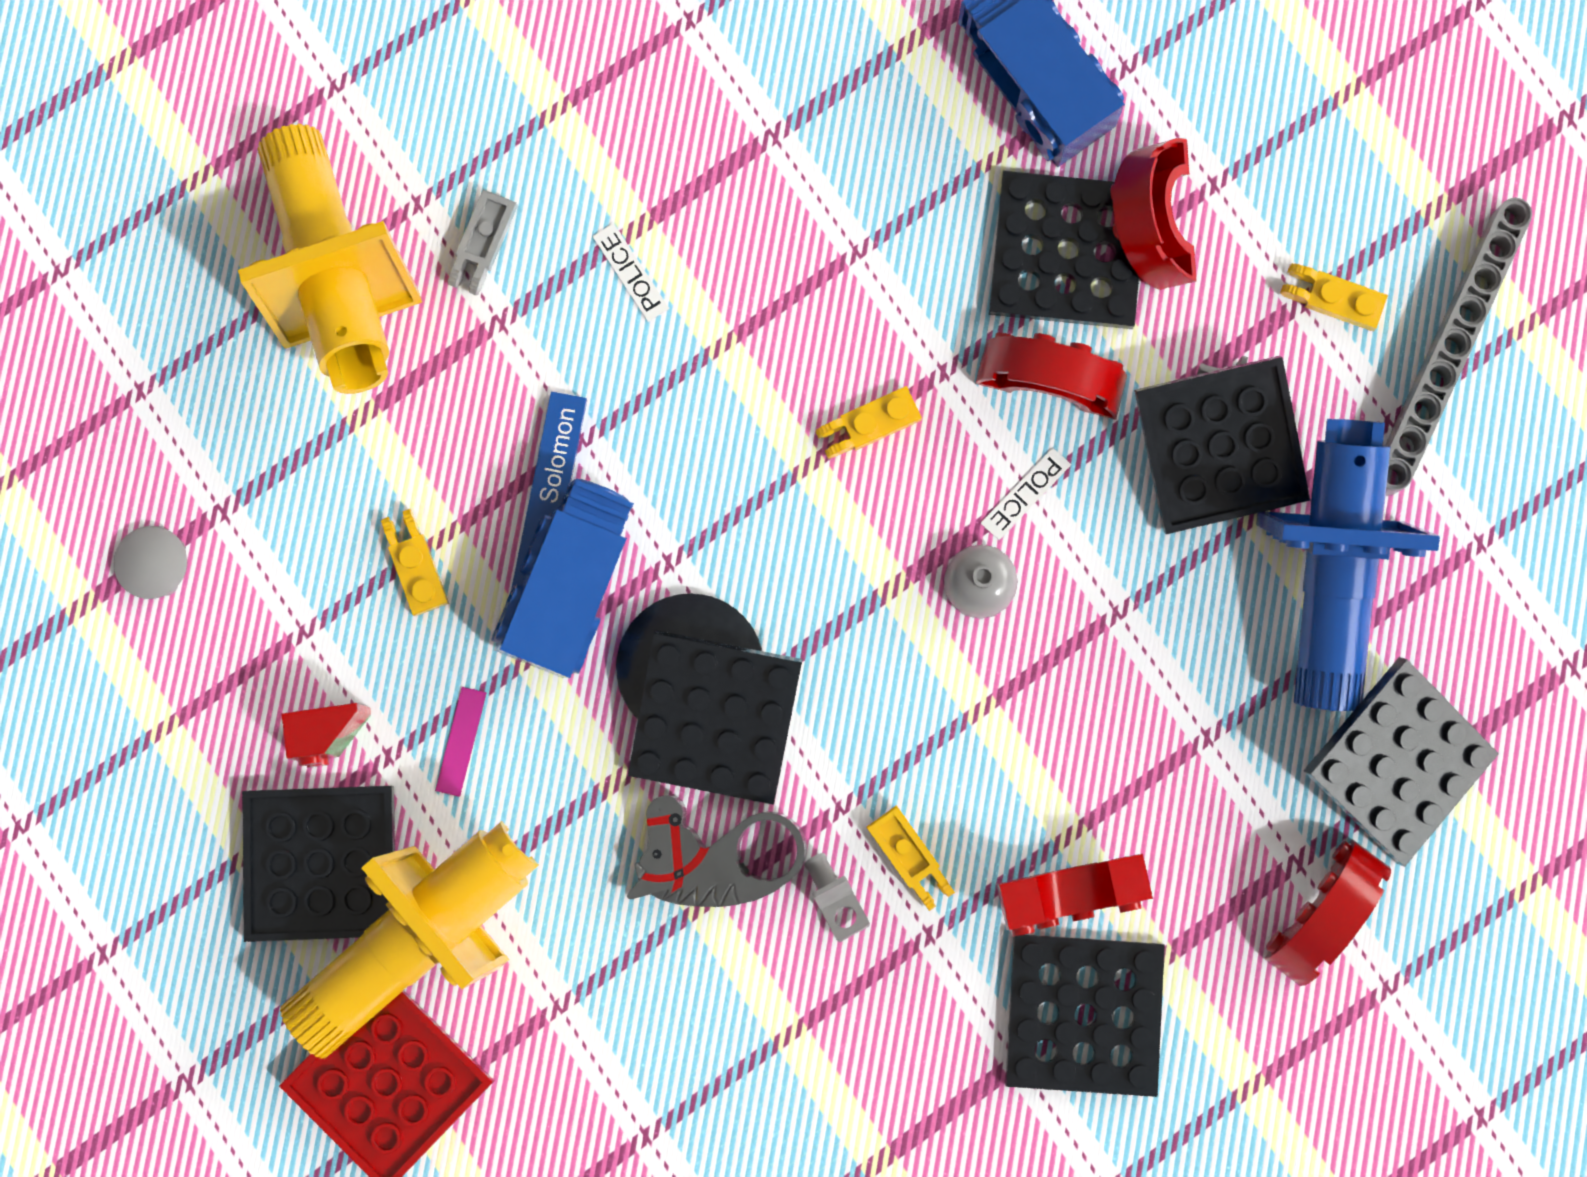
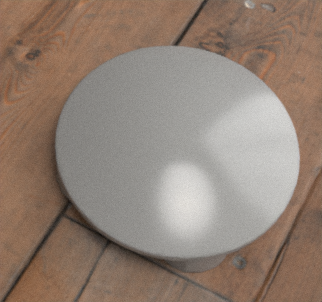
M145 526L130 532L119 543L114 555V572L118 582L127 592L143 599H156L173 594L183 580L187 569V554L184 543L171 531L158 526Z

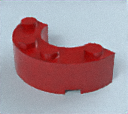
M1184 138L1171 139L1130 152L1119 166L1115 183L1111 186L1110 190L1115 219L1113 222V233L1120 241L1124 253L1139 279L1159 290L1197 282L1194 245L1187 242L1179 232L1171 206L1172 189L1175 181L1179 177L1190 175L1187 139Z
M998 332L994 338L986 341L975 384L1008 393L1024 390L1048 394L1074 403L1083 412L1114 420L1117 419L1127 379L1122 363L1092 354V347L1086 344L1072 342L1070 346L1055 343L1056 339L1042 333H1035L1033 338Z
M1353 839L1349 843L1346 840L1343 841L1333 853L1332 859L1335 862L1330 868L1331 871L1319 883L1317 889L1321 892L1313 903L1306 902L1295 917L1297 922L1291 927L1286 928L1283 933L1277 931L1266 945L1265 949L1269 952L1264 959L1299 986H1305L1315 980L1320 975L1316 968L1323 961L1331 965L1344 951L1367 921L1385 890L1379 886L1381 879L1383 878L1385 881L1390 879V866Z
M1143 854L1075 866L997 884L1006 930H1011L1012 937L1035 932L1034 925L1036 924L1037 929L1060 925L1058 919L1060 917L1072 915L1073 922L1095 917L1094 910L1117 906L1120 913L1142 909L1141 901L1153 899Z

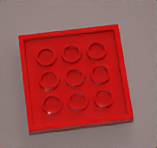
M402 991L328 1057L321 1059L315 1057L314 1054H309L279 1087L369 1177H403L495 1080L405 991Z

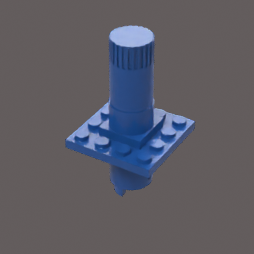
M1327 418L1325 440L1317 441L1310 515L1268 511L1257 513L1256 525L1264 529L1266 535L1272 536V539L1279 540V543H1285L1287 547L1306 550L1302 590L1304 592L1293 701L1301 706L1330 711H1354L1363 700L1372 607L1373 599L1376 597L1379 559L1389 560L1390 548H1393V551L1402 552V555L1413 557H1426V550L1439 551V535L1404 521L1383 520L1391 449L1390 446L1383 445L1385 423Z

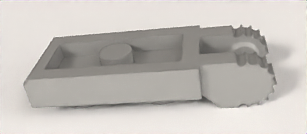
M484 189L482 190L455 253L457 258L450 272L448 285L455 288L458 287L468 262L477 266L469 283V293L475 296L479 295L486 280L487 272L492 269L518 208L517 202Z

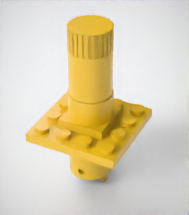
M307 124L281 126V128H276L271 133H267V136L263 137L262 141L259 142L257 150L283 236L282 242L285 254L269 260H258L251 263L248 267L239 269L240 281L284 349L311 341L319 369L324 375L330 377L335 391L344 394L365 392L383 383L388 376L385 361L389 356V347L379 317L420 304L422 299L384 221L364 224L353 231L344 210L320 131Z
M500 821L489 832L479 830L436 869L431 866L416 846L373 857L362 867V870L367 874L365 880L368 886L376 894H383L389 902L385 905L389 910L372 923L361 937L281 1005L280 1016L283 1018V1023H285L290 1034L305 1050H308L310 1054H314L315 1057L325 1059L408 986L415 984L438 963L442 965L440 971L444 978L451 985H458L461 989H464L497 971L509 961V958L481 925L528 885L526 876L536 869L539 864L532 856L528 857L517 847L507 833L510 829L503 821Z

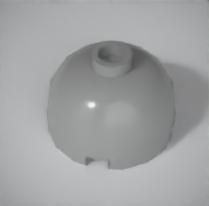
M983 544L969 546L957 553L948 564L944 577L945 593L948 600L963 615L977 619L994 617L1006 609L1015 597L1018 585L1016 568L1008 555L996 547Z

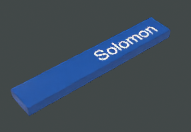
M551 391L512 587L513 585L516 586V584L521 585L525 574L519 572L541 517L544 518L545 514L549 516L550 513L561 506L567 486L572 481L588 402L587 398Z

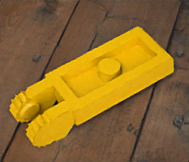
M1295 263L1290 264L1287 273L1294 278L1311 283L1312 287L1309 293L1307 290L1295 285L1284 284L1280 291L1282 296L1305 304V308L1369 331L1377 329L1388 297L1387 294L1322 271L1317 272L1307 266Z
M904 386L841 415L840 419L833 420L819 427L815 432L820 439L829 437L845 428L850 439L835 443L825 450L827 458L830 459L852 449L857 451L922 421V417L908 387Z
M410 508L402 512L403 521L409 530L411 539L399 542L396 527L389 517L381 519V523L390 544L388 549L412 615L416 617L449 604L426 538L421 534Z
M897 805L866 827L909 888H913L928 911L935 908L936 905L934 904V899L928 891H925L920 881L929 874L933 876L938 888L947 897L955 893L938 869L940 865Z

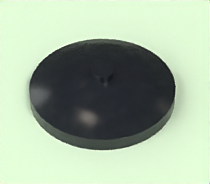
M703 594L673 595L648 606L627 628L617 654V682L625 704L638 719L655 630L762 651L756 632L748 620L728 603Z

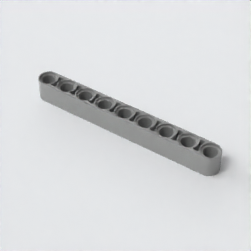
M1509 198L1490 216L1385 444V446L1391 447L1389 469L1394 470L1398 474L1399 483L1398 485H1391L1387 482L1386 496L1398 493L1412 481L1531 222L1532 209L1528 202L1521 198ZM1504 212L1512 213L1517 219V225L1508 223L1504 217ZM1489 244L1498 245L1502 250V257L1493 255ZM1476 275L1482 276L1487 281L1488 289L1479 288L1475 283L1474 277ZM1461 307L1471 311L1473 322L1465 321L1461 317L1459 312ZM1449 339L1457 344L1458 354H1451L1447 351L1444 344L1445 340ZM1430 372H1437L1442 376L1444 381L1443 387L1435 386L1431 382ZM1415 404H1421L1427 408L1429 413L1427 420L1421 419L1416 415ZM1401 436L1412 440L1414 445L1413 452H1406L1401 448L1399 442Z

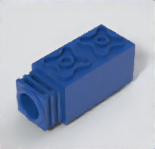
M963 0L961 2L958 24L964 28L965 33L973 40V44L976 46L973 56L1017 113L1015 118L1019 126L1031 137L1044 159L1047 161L1052 160L1057 167H1060L1116 127L1125 105L1123 102L1124 96L1119 87L1107 77L1097 58L1091 53L1087 55L1080 46L1079 35L1063 19L1053 0Z
M574 479L568 484L561 506L550 513L549 516L545 514L544 518L541 517L519 570V572L525 574L521 585H513L492 635L491 641L497 643L494 651L561 678H571L572 674H579L600 624L601 618L596 617V613L627 538L621 536L634 503L630 502L623 495L591 481Z

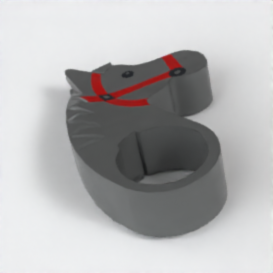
M665 795L655 798L648 806L646 812L648 846L642 854L640 862L634 864L639 881L629 891L627 898L635 899L652 895L666 902L697 907L733 906L758 900L775 892L799 873L807 855L806 838L800 826L792 818L779 812L768 811L748 817L713 845L707 847L703 844L697 832L686 825L687 811L685 804L679 797ZM771 820L784 825L792 833L796 841L797 856L795 863L790 871L781 877L767 879L755 874L749 875L748 872L750 870L745 866L744 862L740 863L739 861L742 859L740 853L742 837L746 830L758 821Z

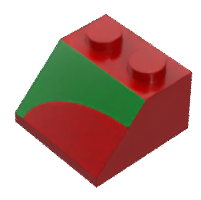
M359 703L281 713L286 758L298 761L299 766H307V768L329 765V758L340 757L370 718L371 708Z

